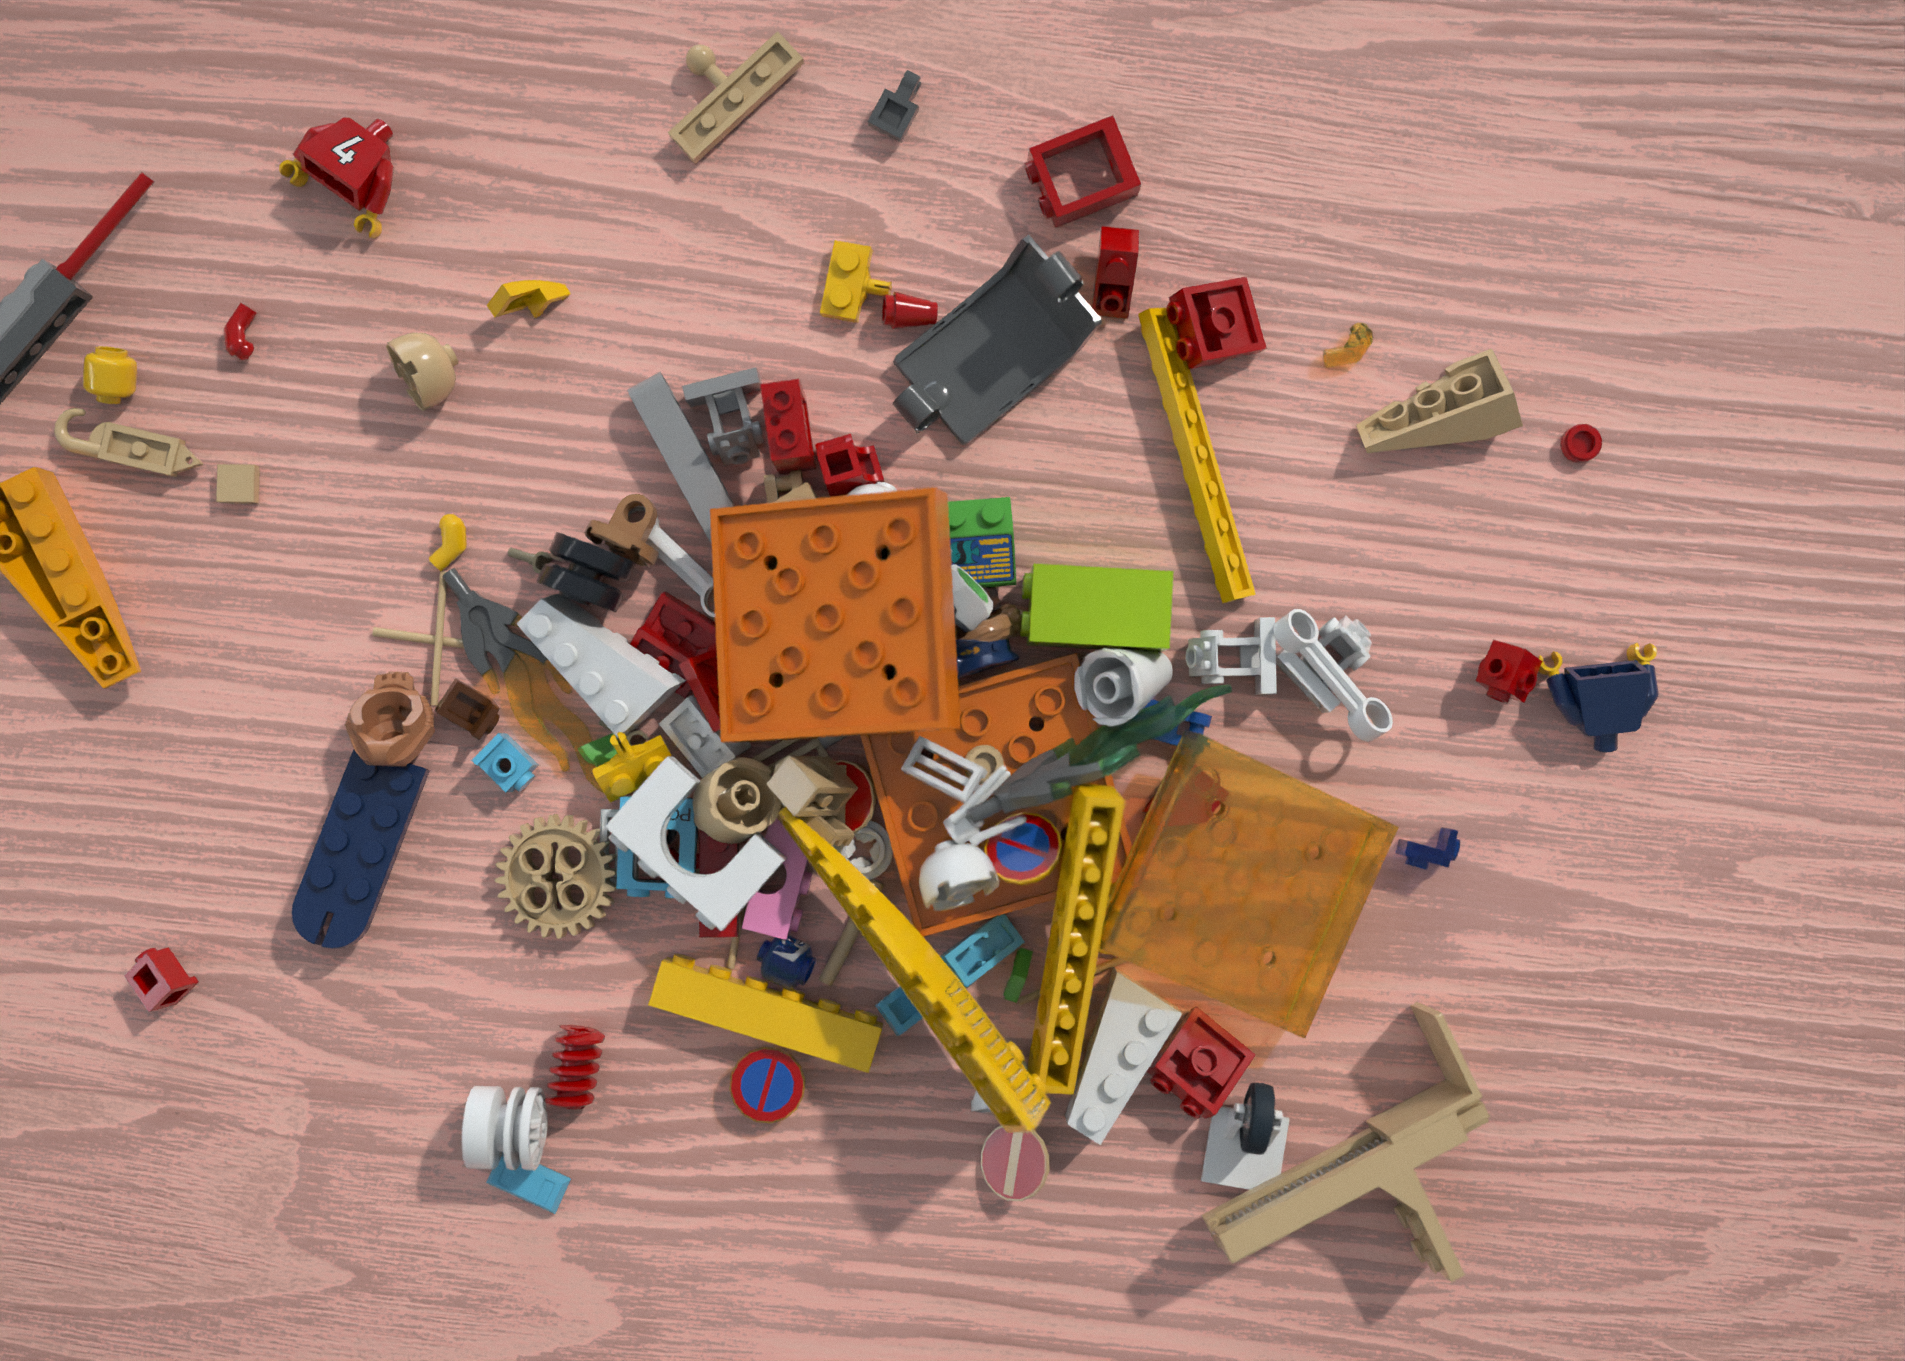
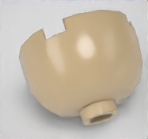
M415 332L399 336L387 342L386 349L398 377H403L410 388L406 389V391L421 411L439 404L450 395L456 381L453 367L459 363L449 344L442 346L435 337L426 333Z

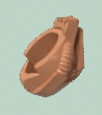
M388 672L387 674L377 675L374 679L373 689H368L354 702L350 713H348L346 724H344L354 750L364 763L372 766H406L418 756L435 733L433 709L426 697L419 695L418 691H416L414 679L409 672Z

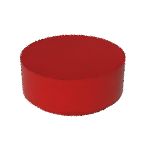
M1589 424L1575 425L1563 434L1560 442L1561 451L1572 462H1587L1599 454L1602 448L1601 435L1595 427Z

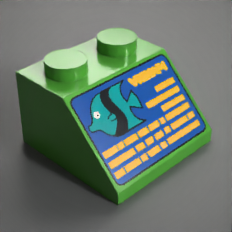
M1002 497L948 502L951 565L955 564L961 567L982 588L1016 585L1011 498Z

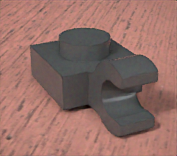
M907 70L896 93L885 88L868 120V125L902 143L919 111L918 105L911 101L915 98L921 87V77Z

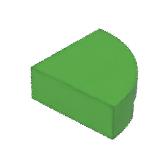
M612 733L580 746L578 751L585 761L598 767L608 762L617 754L610 743V738L615 734Z
M1021 947L1017 951L1013 962V969L1004 990V999L1017 1003L1027 979L1033 951Z

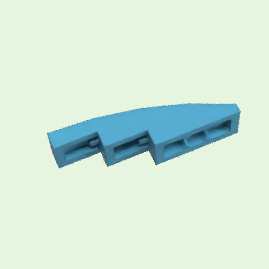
M1002 914L987 921L940 955V957L958 977L964 987L967 988L1025 943V941L1007 916ZM900 986L875 1004L896 1036H900L923 1018Z

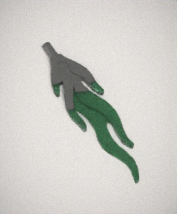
M1230 684L1206 688L1192 694L1175 707L1172 696H1167L1157 704L1142 709L1134 718L1124 724L1112 727L1107 725L1099 727L1077 746L1073 738L1068 739L1059 746L1023 764L1003 785L993 791L994 797L968 809V814L973 823L976 824L1001 810L1006 814L1013 810L1044 805L1064 798L1073 793L1072 786L1103 778L1140 756L1136 744L1171 732L1201 704L1212 698L1232 692V687Z

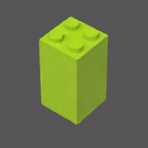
M1033 563L1030 573H1024L1022 599H1029L1028 611H1022L1020 637H1027L1026 646L1148 650L1162 653L1170 649L1174 571Z

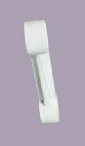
M635 506L630 510L628 516L635 511H645V507ZM657 516L656 523L646 544L658 551L659 558L700 596L703 610L709 616L715 618V612L708 605L709 594L714 589L713 577L659 527Z
M1294 609L1274 624V636L1278 644L1290 653L1300 652L1348 709V724L1352 732L1359 739L1370 742L1391 729L1393 719L1388 707L1377 698H1366L1317 640L1318 627L1310 614L1301 609Z

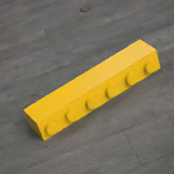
M674 953L673 958L666 957L661 961L648 1003L649 1006L869 1073L884 1024L877 1021L878 1016L876 1014L856 1009L855 1014L840 1010V1003L820 998L819 1002L816 1003L804 999V992L789 987H783L782 992L767 987L768 981L757 977L747 976L746 980L738 979L731 976L732 970L718 965H710L709 969L695 965L696 960L682 954Z

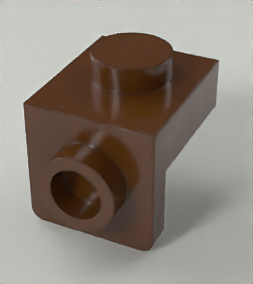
M457 678L454 679L435 708L437 714L469 731L471 736L477 740H480L484 733H491L500 718V715L497 714L500 708L494 700Z

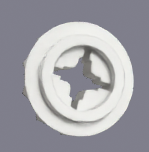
M869 821L866 827L855 834V837L863 843L876 839L877 842L873 844L869 851L874 862L873 864L863 856L855 857L853 860L849 859L857 849L854 839L849 846H844L843 844L841 846L833 845L868 880L881 875L889 866L893 855L888 832L878 823Z

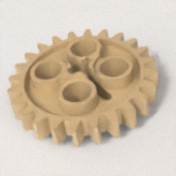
M558 814L549 815L547 823L543 817H538L534 819V828L528 823L520 826L523 836L519 834L509 836L514 847L507 846L501 848L500 851L508 859L507 861L496 863V867L504 870L505 875L496 878L495 882L505 884L506 889L498 894V898L509 897L511 902L504 909L505 912L516 909L519 913L514 923L518 924L528 920L527 932L536 931L541 926L543 938L550 936L553 930H555L557 939L565 937L567 930H569L572 936L581 933V925L587 930L595 926L592 916L597 919L606 916L601 905L610 906L614 904L615 901L607 895V892L618 890L616 889V883L610 881V877L617 875V869L609 867V863L617 858V854H605L604 850L611 842L607 840L598 843L596 839L601 830L597 828L586 832L587 820H581L574 826L573 815L565 816L562 822H560ZM554 842H556V843L558 844V850H557V852H556V850L553 848V843H554ZM571 846L576 847L581 853V862L578 866L569 860L568 852ZM534 849L540 850L544 856V864L541 868L535 866L532 862L531 857ZM556 871V873L562 874L563 880L553 879L552 872ZM574 884L581 887L584 892L582 903H577L571 896V888ZM536 887H540L545 891L547 896L545 905H540L535 900L534 891ZM558 900H559L560 904L562 905V909H561V910H559V909L557 908V902H558Z

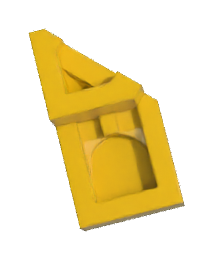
M543 280L514 281L502 284L487 304V307L495 318L526 307L537 318L544 313L543 311L550 303L559 300L563 301L571 293L565 284Z

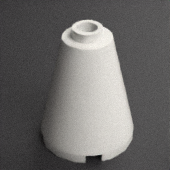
M1099 649L1089 653L1082 665L1077 668L1074 690L1079 705L1083 710L1088 709L1096 717L1093 720L1098 724L1111 727L1124 724L1134 718L1171 681L1173 675L1172 664L1165 654L1158 651Z

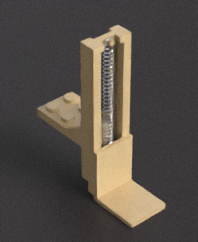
M1419 1002L1410 1005L1445 1080L1366 1121L1369 1126L1368 1129L1201 1215L1215 1244L1224 1250L1232 1264L1380 1187L1395 1197L1398 1205L1394 1207V1211L1403 1227L1410 1228L1415 1238L1410 1243L1418 1259L1422 1263L1426 1261L1435 1274L1440 1272L1450 1282L1465 1275L1414 1168L1468 1141L1466 1133L1489 1122L1488 1118L1490 1117L1484 1103L1480 1101V1098H1482L1480 1090L1440 1011Z

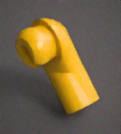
M446 514L440 519L439 527L441 529L442 546L428 558L441 572L462 554L467 547L466 526L462 519L454 514Z

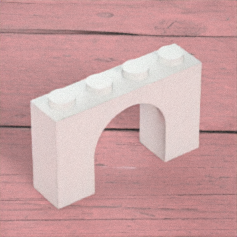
M667 756L607 823L605 828L612 833L609 839L614 845L624 852L630 849L640 858L637 864L641 869L653 878L659 875L669 884L666 890L682 904L688 901L698 910L695 914L696 917L711 930L717 927L722 931L785 862L787 857L758 833L747 842L725 868L717 873L696 874L681 867L674 860L668 849L666 839L667 827L674 812L696 789L700 780L676 758Z

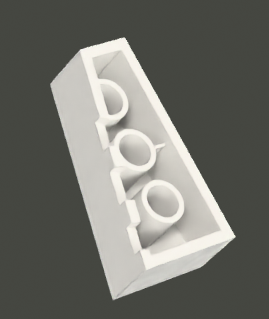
M555 594L540 599L517 623L519 628L617 738H619L618 732L627 734L637 729L686 681L676 673L671 674L658 665L659 661L649 654L644 655L627 643L629 640L618 632H611L600 624L599 619L569 598Z
M1115 967L1112 969L1105 997L1102 1000L1099 1015L1076 1080L1074 1095H1071L1065 1113L1069 1126L1099 1145L1105 1139L1183 1014L1176 1006Z

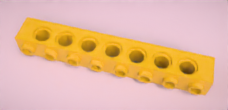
M1080 784L1074 787L1027 1066L1030 1075L1036 1073L1045 1083L1049 1091L1047 1093L1074 1095L1125 800L1113 786Z

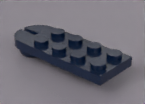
M353 749L292 905L294 927L306 941L322 945L321 947L341 949L357 943L367 933L430 770L411 763L406 766L367 765ZM330 913H334L325 935L323 926L327 916Z

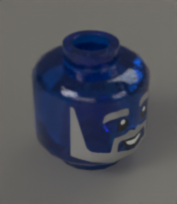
M788 935L787 940L777 937L772 941L766 939L759 949L757 961L761 962L760 972L764 979L790 990L796 988L799 984L804 986L807 983L815 967L816 957L812 956L811 945Z

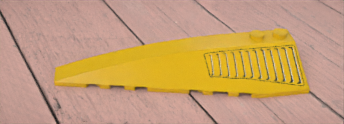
M786 807L779 811L777 819L1006 1132L1032 1131L1051 1102L1045 1096L1049 1091L1042 1079L1036 1073L1030 1075L1021 1063L1025 1060V1057L1020 1049L1012 1041L1007 1043L975 999L932 946L855 866L799 817H795Z

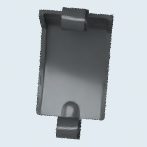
M1030 235L1021 239L1004 266L995 275L896 355L893 363L910 382L911 386L894 400V407L916 433H920L940 418L962 445H967L1073 358L1086 345L1101 325V318L1078 292L1084 284L1081 275L1060 251L1048 257Z

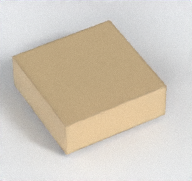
M217 464L216 502L259 504L260 467L245 464Z

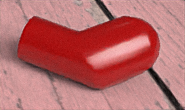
M241 302L224 326L225 349L229 355H235L240 360H247L254 351V345L245 340V331L257 312Z

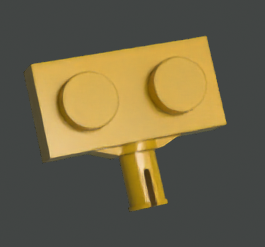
M834 240L820 308L822 317L858 323L862 304L868 294L879 296L891 295L892 282L871 279L869 270L873 253L871 246Z
M617 733L621 744L616 736L612 735L610 743L617 754L608 762L592 769L596 781L610 803L639 789L667 756H672L661 735L645 743L633 746L630 745L624 733Z

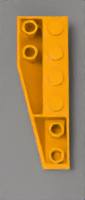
M34 466L1 482L0 571L103 689H107L140 673L141 669L116 601L54 472Z

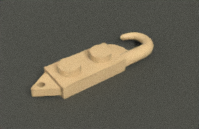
M72 408L64 411L55 422L54 433L56 440L64 449L72 453L176 478L180 472L203 466V463L185 446L186 441L111 422H104L96 426L88 441L71 437L67 431V425L72 418L86 414V411L81 408Z

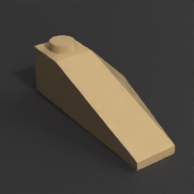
M1493 349L1453 363L1445 368L1446 375L1431 385L1426 381L1415 387L1417 393L1404 402L1393 401L1357 424L1356 426L1366 452L1373 453L1486 440L1522 427L1523 424L1514 391Z

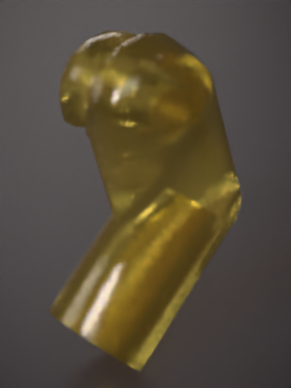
M1362 322L1355 323L1350 327L1349 339L1344 346L1324 349L1323 360L1325 367L1331 368L1359 362L1373 343V332L1369 329L1368 325Z

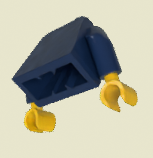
M1635 643L1627 649L1626 654L1629 661L1564 668V674L1558 670L1563 662L1562 656L1558 652L1553 651L1551 653L1554 661L1553 668L1547 667L1542 662L1539 672L1549 676L1546 682L1555 705L1569 724L1576 726L1586 736H1594V749L1596 751H1616L1618 749V733L1636 732L1641 727L1642 718L1646 717L1657 700L1659 692L1655 667L1650 665V661L1657 655V649L1651 643L1644 646V657L1639 653V644ZM1541 655L1537 657V658H1539L1541 661H1543V658H1542Z

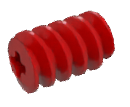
M559 1025L560 1028L567 1031V1035L555 1037L554 1041L565 1046L562 1051L552 1052V1057L562 1061V1065L549 1069V1072L559 1076V1081L547 1083V1087L556 1091L557 1094L556 1096L544 1098V1102L559 1108L582 1109L585 1108V1105L592 1104L595 1098L593 1093L588 1091L597 1086V1080L591 1075L598 1073L600 1069L599 1064L593 1060L602 1056L601 1048L595 1044L602 1043L605 1040V1035L591 1027Z

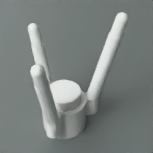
M1000 766L957 811L943 821L946 830L958 844H965L969 841L973 846H977L985 839L1026 823V817L1021 816L981 831L980 827L984 825V821L982 820L974 824L968 814V809L986 801L993 794V791L998 789L1011 776V773L1006 771L1005 766Z

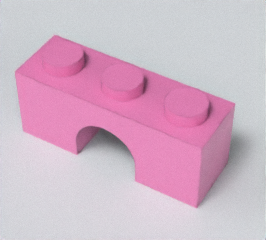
M776 818L768 826L765 839L787 857L783 863L787 873L786 882L780 890L773 892L759 890L748 902L742 929L787 940L791 931L798 932L803 910L797 909L800 894H808L813 873L806 872L809 861Z

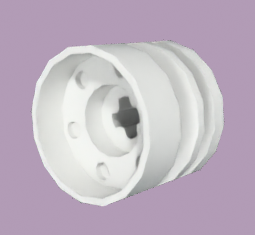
M474 1086L471 1089L466 1102L462 1127V1154L467 1168L495 1170L499 1165L502 1153L506 1167L509 1170H516L520 1162L524 1170L535 1171L538 1168L548 1128L543 1089L531 1087L525 1094V1090L522 1087H515L511 1091L508 1103H506L503 1088L499 1086Z

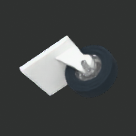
M1251 1083L1243 1104L1235 1103L1234 1108L1222 1106L1216 1116L1211 1117L1201 1176L1202 1182L1250 1190L1281 1174L1290 1118L1284 1117L1281 1110H1275V1095L1272 1086L1263 1083Z

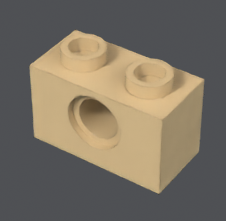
M788 756L782 759L774 769L775 774L766 784L795 817L836 816L858 789L854 782L830 757Z

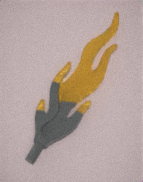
M455 568L447 571L442 577L459 599L456 603L460 611L464 650L470 662L487 682L490 692L495 695L499 694L500 686L498 676L489 662L487 651L492 653L499 663L504 676L511 709L521 727L554 754L562 771L566 772L570 769L568 754L559 741L546 729L543 718L554 723L572 744L586 779L597 790L604 793L592 772V769L597 766L585 761L578 751L580 746L593 741L588 726L558 699L548 683L544 669L551 672L557 685L564 693L571 694L573 692L570 684L532 641L513 633L507 626L519 627L517 623L523 616L507 606L482 597L477 591H471Z

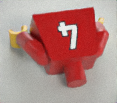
M347 117L342 118L336 123L311 127L293 153L295 159L293 161H283L279 166V172L282 176L288 178L295 170L294 176L290 179V184L296 187L305 185L308 177L311 176L358 211L365 208L367 210L366 214L359 215L354 220V227L357 232L361 233L364 229V224L367 221H371L372 229L369 232V238L375 239L382 232V224L377 219L378 214H383L391 192L394 167L391 163L390 148L386 142L393 137V132L381 119H375L366 129L353 119Z

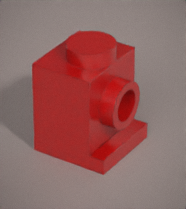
M169 947L160 950L150 948L142 952L135 958L136 964L124 975L148 1012L178 1004L199 983L195 976H188Z

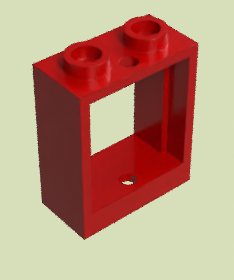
M1113 115L1029 148L1028 162L1024 163V168L1031 185L1037 183L1042 197L1038 198L1042 214L1045 219H1052L1055 228L1138 196L1142 185ZM1099 138L1117 184L1062 206L1044 159Z
M799 378L760 384L770 458L779 475L788 474L790 471L816 470L807 399Z

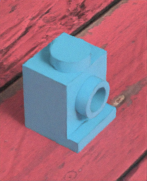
M498 733L471 760L505 792H513L515 789L520 792L525 789L535 778L532 772L539 766L507 733ZM504 758L509 759L511 762V769L507 773L500 769V762Z

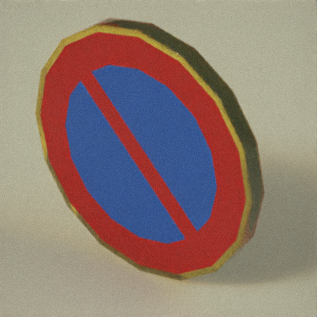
M763 1046L750 1050L737 1061L730 1075L729 1091L733 1104L743 1116L755 1122L772 1124L786 1119L798 1109L805 1094L806 1079L802 1066L792 1054L779 1047Z

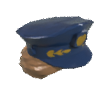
M1007 603L1000 606L993 615L982 621L970 632H964L959 627L956 628L958 679L1019 660L1020 656L1011 650L1009 639L1019 636L1021 631L1022 616L1020 615V610L1015 605Z

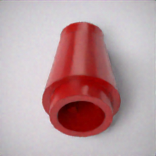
M895 291L893 295H884L882 305L883 325H889L893 330L936 324L938 316L937 302H930L929 300Z

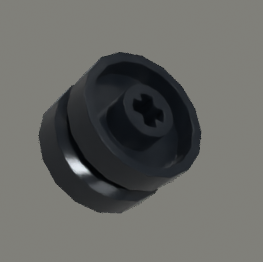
M556 532L549 551L553 556L569 562L570 565L567 569L553 563L543 564L537 582L558 590V595L589 607L595 604L617 613L623 594L618 588L603 583V579L606 576L619 582L629 581L636 563L600 547Z

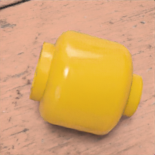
M98 346L95 347V352L85 356L83 387L87 392L96 395V401L106 404H120L121 398L129 397L135 393L137 363L132 357L128 356L127 350Z

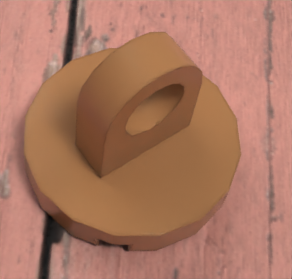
M631 494L626 496L618 504L609 524L590 520L584 532L585 536L596 545H601L602 541H605V544L610 547L609 550L612 553L629 559L639 566L654 567L659 557L658 551L646 544L656 523L657 510L653 503L644 495ZM635 506H644L646 512L642 520L635 523L629 522L628 514L630 510Z

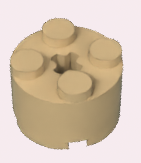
M737 758L717 767L703 777L695 789L693 795L695 825L713 839L723 843H740L765 830L776 820L782 805L779 798L766 785L771 779L770 774L772 772L761 762L750 758Z

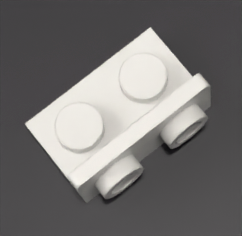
M694 694L687 697L659 723L702 778L720 765L734 760L751 747L749 742L721 743V730L713 733Z

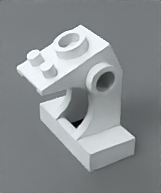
M1344 616L1338 621L1333 617L1318 630L1321 636L1318 641L1321 645L1325 647L1330 644L1342 657L1337 664L1343 671L1349 666L1355 671L1371 657L1369 654L1372 644L1369 639L1371 634L1359 620L1355 619L1352 622L1347 616ZM1283 648L1276 653V664L1322 713H1330L1341 703L1303 656L1298 657L1295 653H1290Z
M1275 617L1255 619L1254 637L1223 638V630L1200 631V638L1188 639L1185 658L1186 664L1189 667V677H1201V684H1224V677L1255 676V695L1277 694ZM1218 647H1239L1240 668L1218 667Z

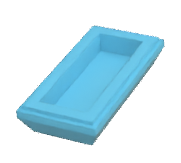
M502 1153L499 1165L495 1170L492 1169L486 1183L556 1214L572 1178L539 1164L535 1171L522 1169L520 1162L516 1170H509L506 1167Z

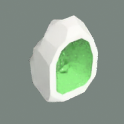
M954 564L951 565L955 624L964 632H970L990 616L993 610V601L966 571Z

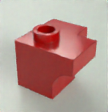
M851 433L815 444L817 457L830 497L846 496L854 488L861 485L885 482L874 445L868 447L855 446Z

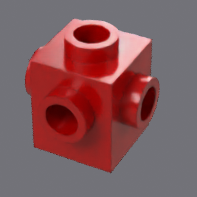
M1493 639L1486 657L1479 665L1475 681L1487 689L1486 696L1496 701L1508 704L1509 699L1525 703L1529 692L1536 685L1537 673L1543 661L1527 649Z

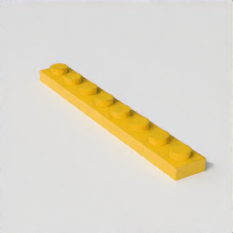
M1167 307L1149 308L1138 313L1141 333L1150 354L1152 370L1157 378L1162 395V405L1169 419L1173 433V442L1178 450L1183 467L1184 480L1191 494L1194 514L1199 522L1205 542L1204 548L1210 559L1215 576L1216 589L1220 594L1222 604L1256 595L1191 371L1188 369L1187 362L1182 361L1177 354V341L1180 339L1177 326L1169 322L1166 313Z

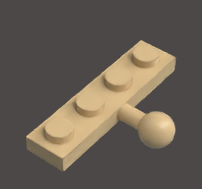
M777 31L727 77L715 65V54L708 46L699 44L691 47L686 55L688 69L695 75H705L716 88L668 132L670 138L696 164L804 64L803 57Z

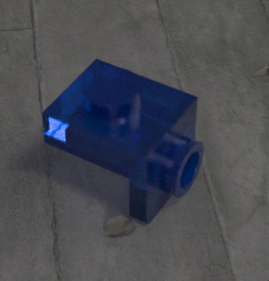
M1442 827L1436 848L1399 839L1395 854L1406 856L1405 864L1428 870L1429 863L1449 868L1450 861H1455L1460 849V840L1457 839L1458 830Z

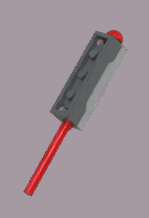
M143 172L137 176L65 262L55 266L41 259L38 264L33 265L27 270L24 280L15 291L6 295L0 302V405L93 298L88 291L73 280V277L153 185L154 181Z

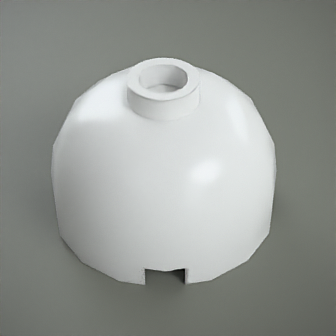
M948 840L938 844L934 848L935 853L931 854L921 866L919 877L921 896L925 908L929 909L933 905L934 911L954 909L975 902L973 898L975 893L983 889L985 896H987L999 886L1000 882L989 856L976 846L957 844L955 840Z

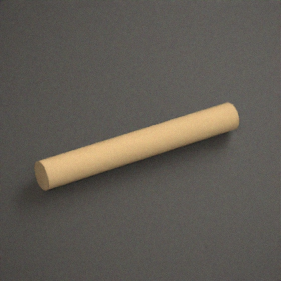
M870 879V882L881 892L884 884L875 879ZM849 919L819 977L821 982L829 986L833 985L860 933L851 919Z

